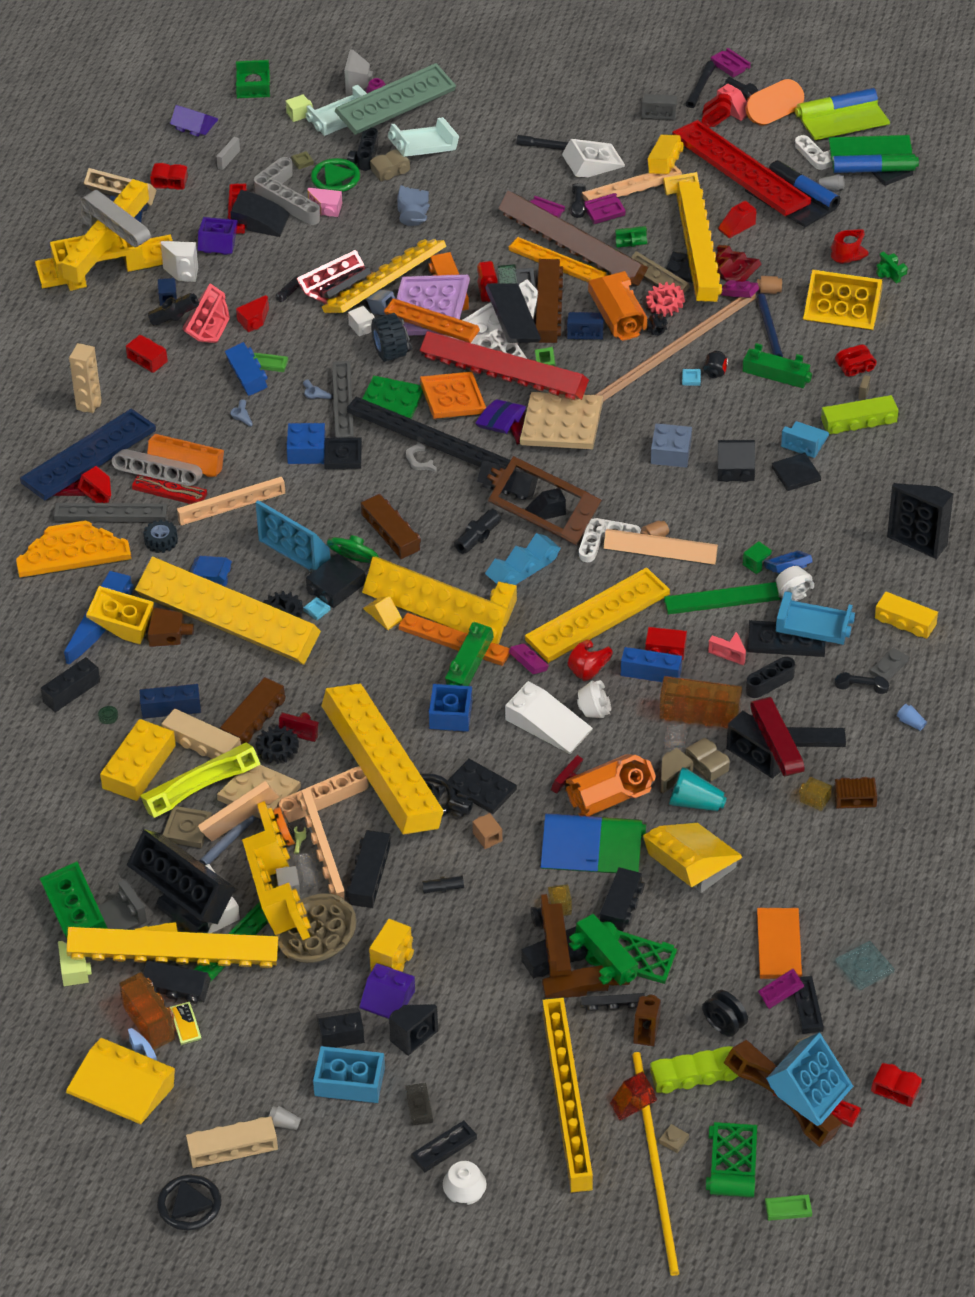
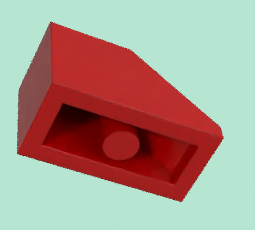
M747 201L732 207L718 227V230L728 238H731L756 224V208Z
M264 295L236 308L237 321L247 332L257 330L264 325L269 310L268 296Z
M97 466L82 474L77 488L96 503H109L111 498L110 476Z

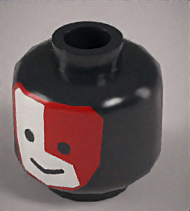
M721 351L710 352L705 358L704 372L711 378L722 377L727 369L728 358Z

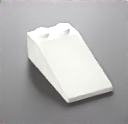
M529 681L505 705L506 721L568 754H571L593 730L591 726L547 691Z

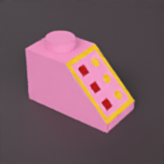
M308 188V199L319 205L321 215L329 217L339 216L342 206V191Z

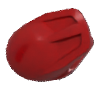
M863 229L844 230L835 235L831 246V258L833 261L844 264L860 260L869 255V252L860 246L865 235ZM846 236H854L858 239L854 243L844 242Z
M586 639L573 649L567 666L576 677L584 682L589 681L611 659L613 651L609 646L599 651L589 652L588 650L593 647V643Z

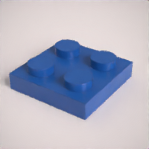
M797 550L764 560L763 562L766 569L780 574L792 566L805 568L807 564L813 561L810 554Z

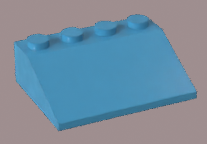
M259 500L255 502L260 542L312 572L330 559L329 547L316 533Z
M820 1032L800 1041L766 1078L771 1089L774 1090L781 1100L816 1126L824 1122L854 1087Z

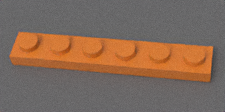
M394 298L384 310L385 315L395 313L399 318H403L404 322L469 343L473 341L480 331L478 325Z
M407 613L399 624V630L458 651L468 635L462 631ZM491 642L483 659L503 666L510 655V648Z

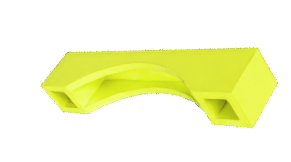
M244 743L140 795L148 814L155 818L173 809L178 803L194 792L222 779L242 774L260 765L253 746Z

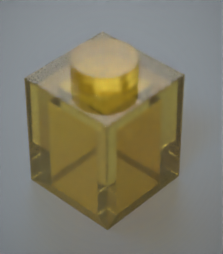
M810 777L806 783H802L799 789V794H801L800 802L822 811L831 798L832 786Z
M568 884L548 887V904L562 903L563 916L572 915V900Z

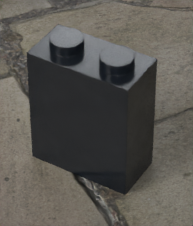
M339 553L306 577L308 593L312 596L315 595L332 608L338 606L365 584V571Z

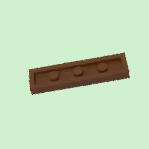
M547 894L541 895V914L550 976L571 975L562 903L548 904Z

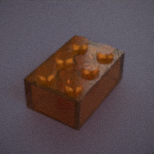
M140 972L120 982L123 1008L152 1049L155 1050L175 1040L174 1031H176V1027L172 1021L174 1014L170 1007H165L161 994L154 991L150 978L146 979L143 973Z

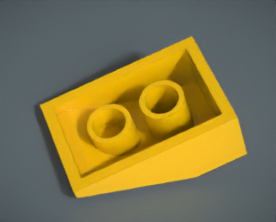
M99 586L86 617L119 638L141 645L151 621L154 602Z

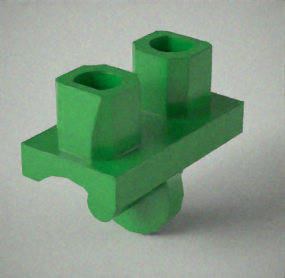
M646 226L616 229V247H636V245L647 244Z
M881 252L879 254L881 261L876 266L878 268L876 274L880 278L890 277L896 284L901 282V277L907 274L908 267L904 263L897 265L898 257L894 253L887 255L885 252Z

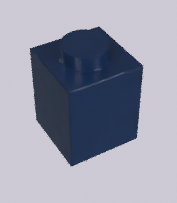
M175 278L158 279L160 306L169 298L177 299Z

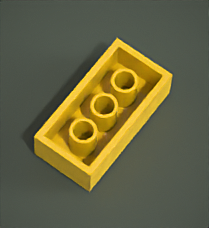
M139 719L100 773L102 788L138 801L140 795L143 794L175 748L174 731Z

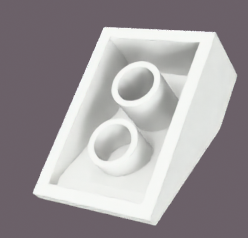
M570 139L562 153L566 163L577 177L588 178L625 167L613 145L609 143Z

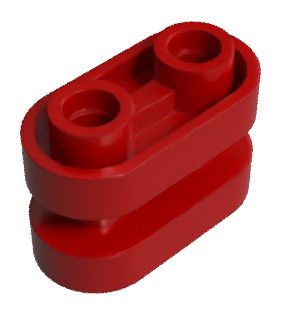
M721 93L708 101L703 106L702 123L707 127H715L727 119L731 113V96Z
M864 344L843 349L835 356V361L847 377L855 376L865 371H872L877 364L876 359L870 354V350Z

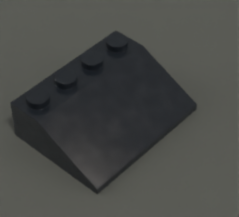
M894 483L891 492L887 537L937 559L948 545L954 494L937 486Z

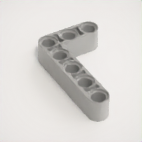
M279 158L254 177L255 194L275 202L291 215L309 225H315L320 222L319 205L283 185L293 175L292 160L290 158Z
M94 190L81 198V223L85 234L99 220L133 247H138L151 238V234L146 226L98 190Z

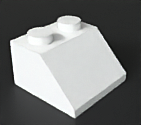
M161 241L163 269L178 281L196 282L198 272L196 242Z

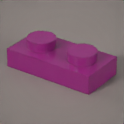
M729 280L722 286L721 296L751 298L759 290L758 283L750 281L739 282Z

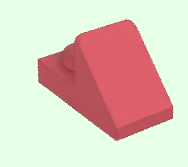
M737 632L730 642L713 635L711 636L708 653L741 665L745 664L746 650Z

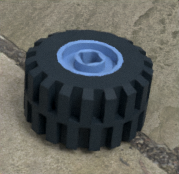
M395 313L373 318L371 332L380 358L385 362L406 356L407 339L399 317Z

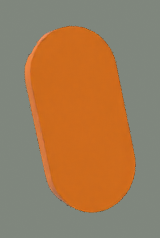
M790 79L782 80L752 94L747 100L746 114L753 123L761 126L767 125L795 112L797 104L804 102V92L797 82Z

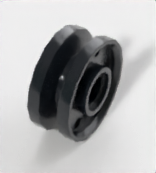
M717 990L711 998H708L702 1004L704 1016L709 1024L724 1036L733 1037L739 1031V1028L748 1023V1015L742 1003L725 990Z

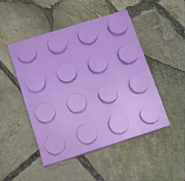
M468 275L402 277L396 299L460 319L470 278ZM404 322L405 324L403 325L407 329L408 336L426 335L427 331L444 335Z

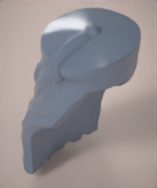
M400 185L397 196V208L400 213L399 219L401 223L407 226H417L426 221L427 215L425 214L430 207L428 191L409 189V187L405 188L403 185Z

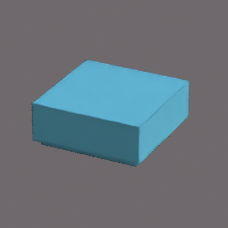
M701 369L682 370V385L700 386Z
M316 597L303 607V611L314 619L319 620L330 611V606Z

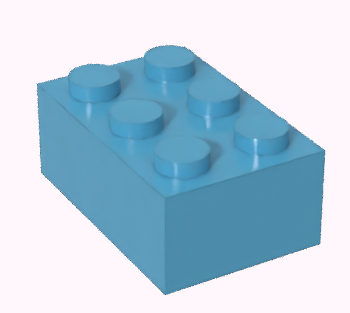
M321 1046L313 1080L314 1096L378 1103L385 1071L384 1053Z

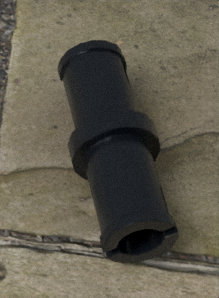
M463 875L450 878L442 876L440 879L422 881L424 894L437 891L445 893L446 890L465 888Z

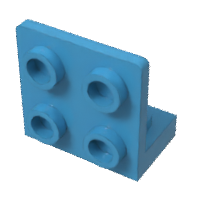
M796 421L792 428L785 426L782 430L781 447L801 454L806 453L807 456L815 458L827 440L829 432Z

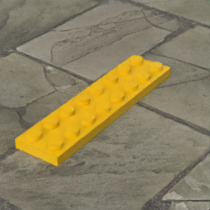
M424 239L419 241L416 247L405 250V254L402 256H396L391 259V263L380 266L377 272L367 275V279L364 281L356 282L352 288L346 291L342 290L339 296L328 299L326 301L327 304L322 306L325 313H344L445 248L444 240L432 239L427 241Z
M379 557L372 558L362 593L377 599L390 596L397 607L467 634L472 622L492 628L494 636L492 642L496 644L500 642L510 610L508 607Z
M646 567L525 635V641L549 663L571 651L584 640L594 638L658 602L664 596L670 595V589Z

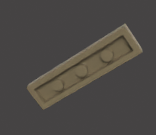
M636 251L631 258L649 267L643 278L659 287V283L665 285V282H668V285L675 283V287L680 286L684 293L690 287L688 282Z

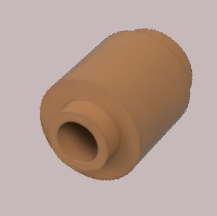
M761 276V279H757L760 293L777 294V292H782V278L777 276Z
M655 521L643 526L640 534L666 537L669 534V528L665 521Z

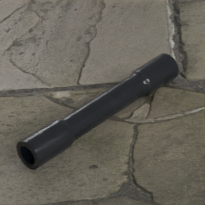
M708 61L702 70L694 90L686 101L687 107L694 108L698 102L706 82L716 67L713 61Z
M518 135L516 141L517 145L565 150L569 143L525 135Z

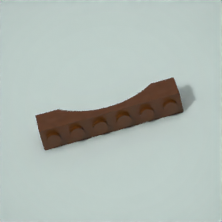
M747 1040L734 1046L725 1059L724 1064L739 1077L759 1084L776 1095L766 1078L777 1066ZM785 1103L796 1116L803 1133L819 1147L832 1140L842 1125V1122L830 1113L821 1125L816 1126Z

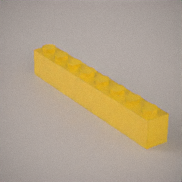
M132 179L113 202L132 217H135L149 201L148 184ZM97 220L61 262L63 278L79 284L119 235Z

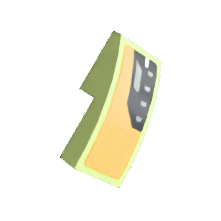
M190 1002L169 1007L180 1044L184 1045L201 1040L200 1031Z

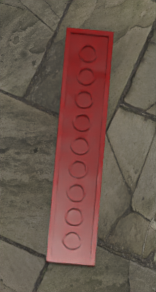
M699 120L672 131V135H680L681 142H683L685 147L782 215L787 216L811 204L809 196Z

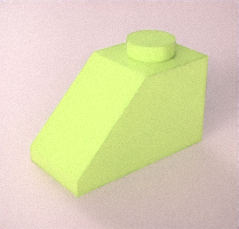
M58 941L63 985L89 983L88 975L92 974L90 962L86 963L85 957L82 960L71 959V956H67V944L63 941Z

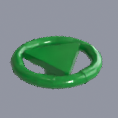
M331 158L318 163L313 168L311 180L318 189L344 192L356 186L360 180V171L349 160ZM336 165H344L349 167L351 170ZM324 167L326 185L317 179V174ZM354 176L349 183L343 185V180Z
M350 535L349 540L338 537H331L327 540V546L332 551L355 561L371 564L373 557H379L374 550L364 546V540L357 536Z

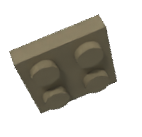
M175 806L171 811L163 835L175 844L202 848L206 836L200 831L198 826L213 816L212 812Z

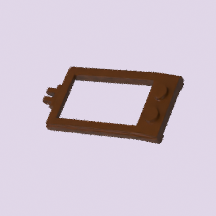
M515 456L512 457L505 470L502 468L500 470L491 469V472L496 477L490 474L487 476L489 480L493 481L492 485L495 487L488 502L561 537L575 546L579 543L602 502L601 499ZM515 467L580 498L564 529L499 497Z

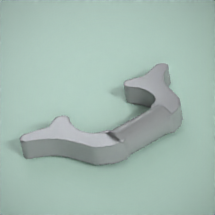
M417 442L416 445L406 450V458L412 469L437 471V467L433 465V460L426 463L416 461L413 453L425 451V446L422 443Z

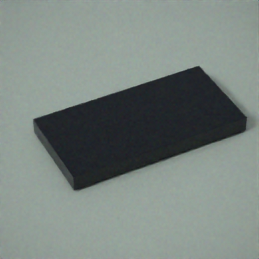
M487 284L485 289L507 343H539L541 337L519 284Z
M749 620L748 653L825 657L826 641L776 632V622Z

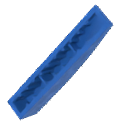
M109 571L101 587L128 595L132 594L134 588L131 576ZM86 614L64 651L66 664H71L106 631L105 628L87 618Z

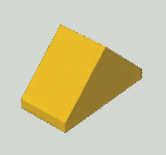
M390 596L378 598L363 607L368 614L387 630L402 621V617Z

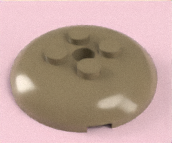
M312 895L298 901L299 903L303 902L307 911L304 917H308L311 928L308 929L310 938L302 940L296 927L276 935L278 936L279 948L290 959L302 963L324 961L338 954L350 942L356 929V914L351 904L338 895Z

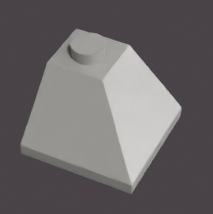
M350 50L344 70L346 96L353 94V86L359 85L364 89L369 81L373 79V71H370V64L354 50Z

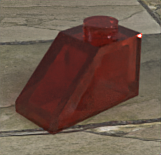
M642 1071L622 1083L610 1105L621 1121L657 1101V1097Z

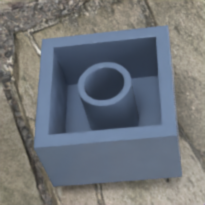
M656 423L651 447V464L687 467L692 442V427Z

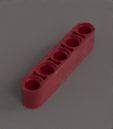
M766 697L751 701L752 715L782 775L786 777L804 772L803 759L773 699Z

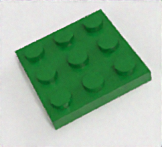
M373 375L362 399L412 419L423 396V390L421 385Z

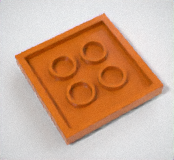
M472 372L420 377V385L433 419L482 414L486 409Z

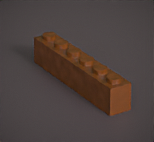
M539 259L536 328L541 337L539 343H557V337H561V326H558V324H561L562 314H558V312H562V302H559V300H562V290H559V288L563 289V278H560L563 277V266H560V259Z

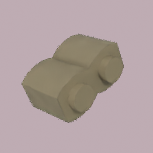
M397 149L388 152L386 155L376 156L370 161L371 171L380 181L390 180L392 177L405 174L410 170L409 159L406 156L403 157Z
M703 738L686 748L685 755L693 760V767L709 782L729 771L730 760L728 756L718 751L712 741Z

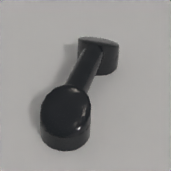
M582 183L572 185L575 202L571 206V215L575 218H581L585 215L582 192L586 191V185Z
M843 672L837 675L834 683L841 690L849 688L850 683L874 685V691L879 694H885L889 691V682L882 676L872 678L854 676L848 672Z

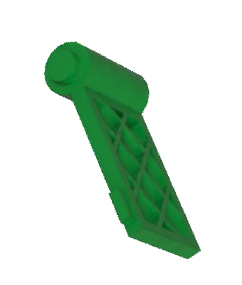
M601 922L618 942L620 938L629 941L631 945L624 948L626 951L634 949L638 956L633 958L636 962L641 960L644 965L643 968L638 969L637 976L665 984L677 953L674 945L666 942L660 944L619 931L611 922ZM646 946L650 949V952L642 954L638 947ZM588 950L586 961L590 965L600 966L599 961ZM666 952L670 953L671 956L668 959L661 960L658 954ZM654 956L657 963L648 965L645 958ZM661 967L664 971L663 977L654 974L652 970Z
M714 1122V1126H709V1139H713L711 1177H706V1190H710V1195L754 1198L757 1125ZM718 1129L728 1130L731 1134L723 1138L718 1133ZM751 1131L753 1135L745 1140L740 1133ZM733 1138L741 1142L736 1147L729 1143ZM723 1145L730 1150L724 1155L717 1150ZM744 1147L751 1151L747 1156L739 1152ZM735 1155L740 1161L732 1164L728 1158ZM722 1162L729 1167L726 1170H716V1166ZM746 1164L751 1169V1172H742L738 1168Z

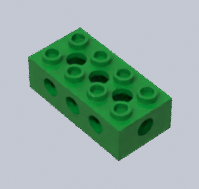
M77 861L40 878L66 939L68 937V927L108 929Z

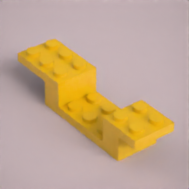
M170 234L150 238L138 247H133L118 236L97 262L123 257L128 272L163 265L161 241L173 240ZM83 236L50 242L52 258L35 261L42 289L68 284V280L63 278L61 262Z
M265 801L257 805L265 831L242 839L261 907L275 935L296 927L302 940L310 938L308 929L311 928L308 917H304L307 911L303 902H298L300 901V896L297 889L292 890L289 882L276 888L269 884L272 881L270 875L275 874L276 869L289 867L287 860L290 859L287 848H283V846H286V842L282 834H279L281 832L276 820L274 821L276 817L272 807L268 808Z

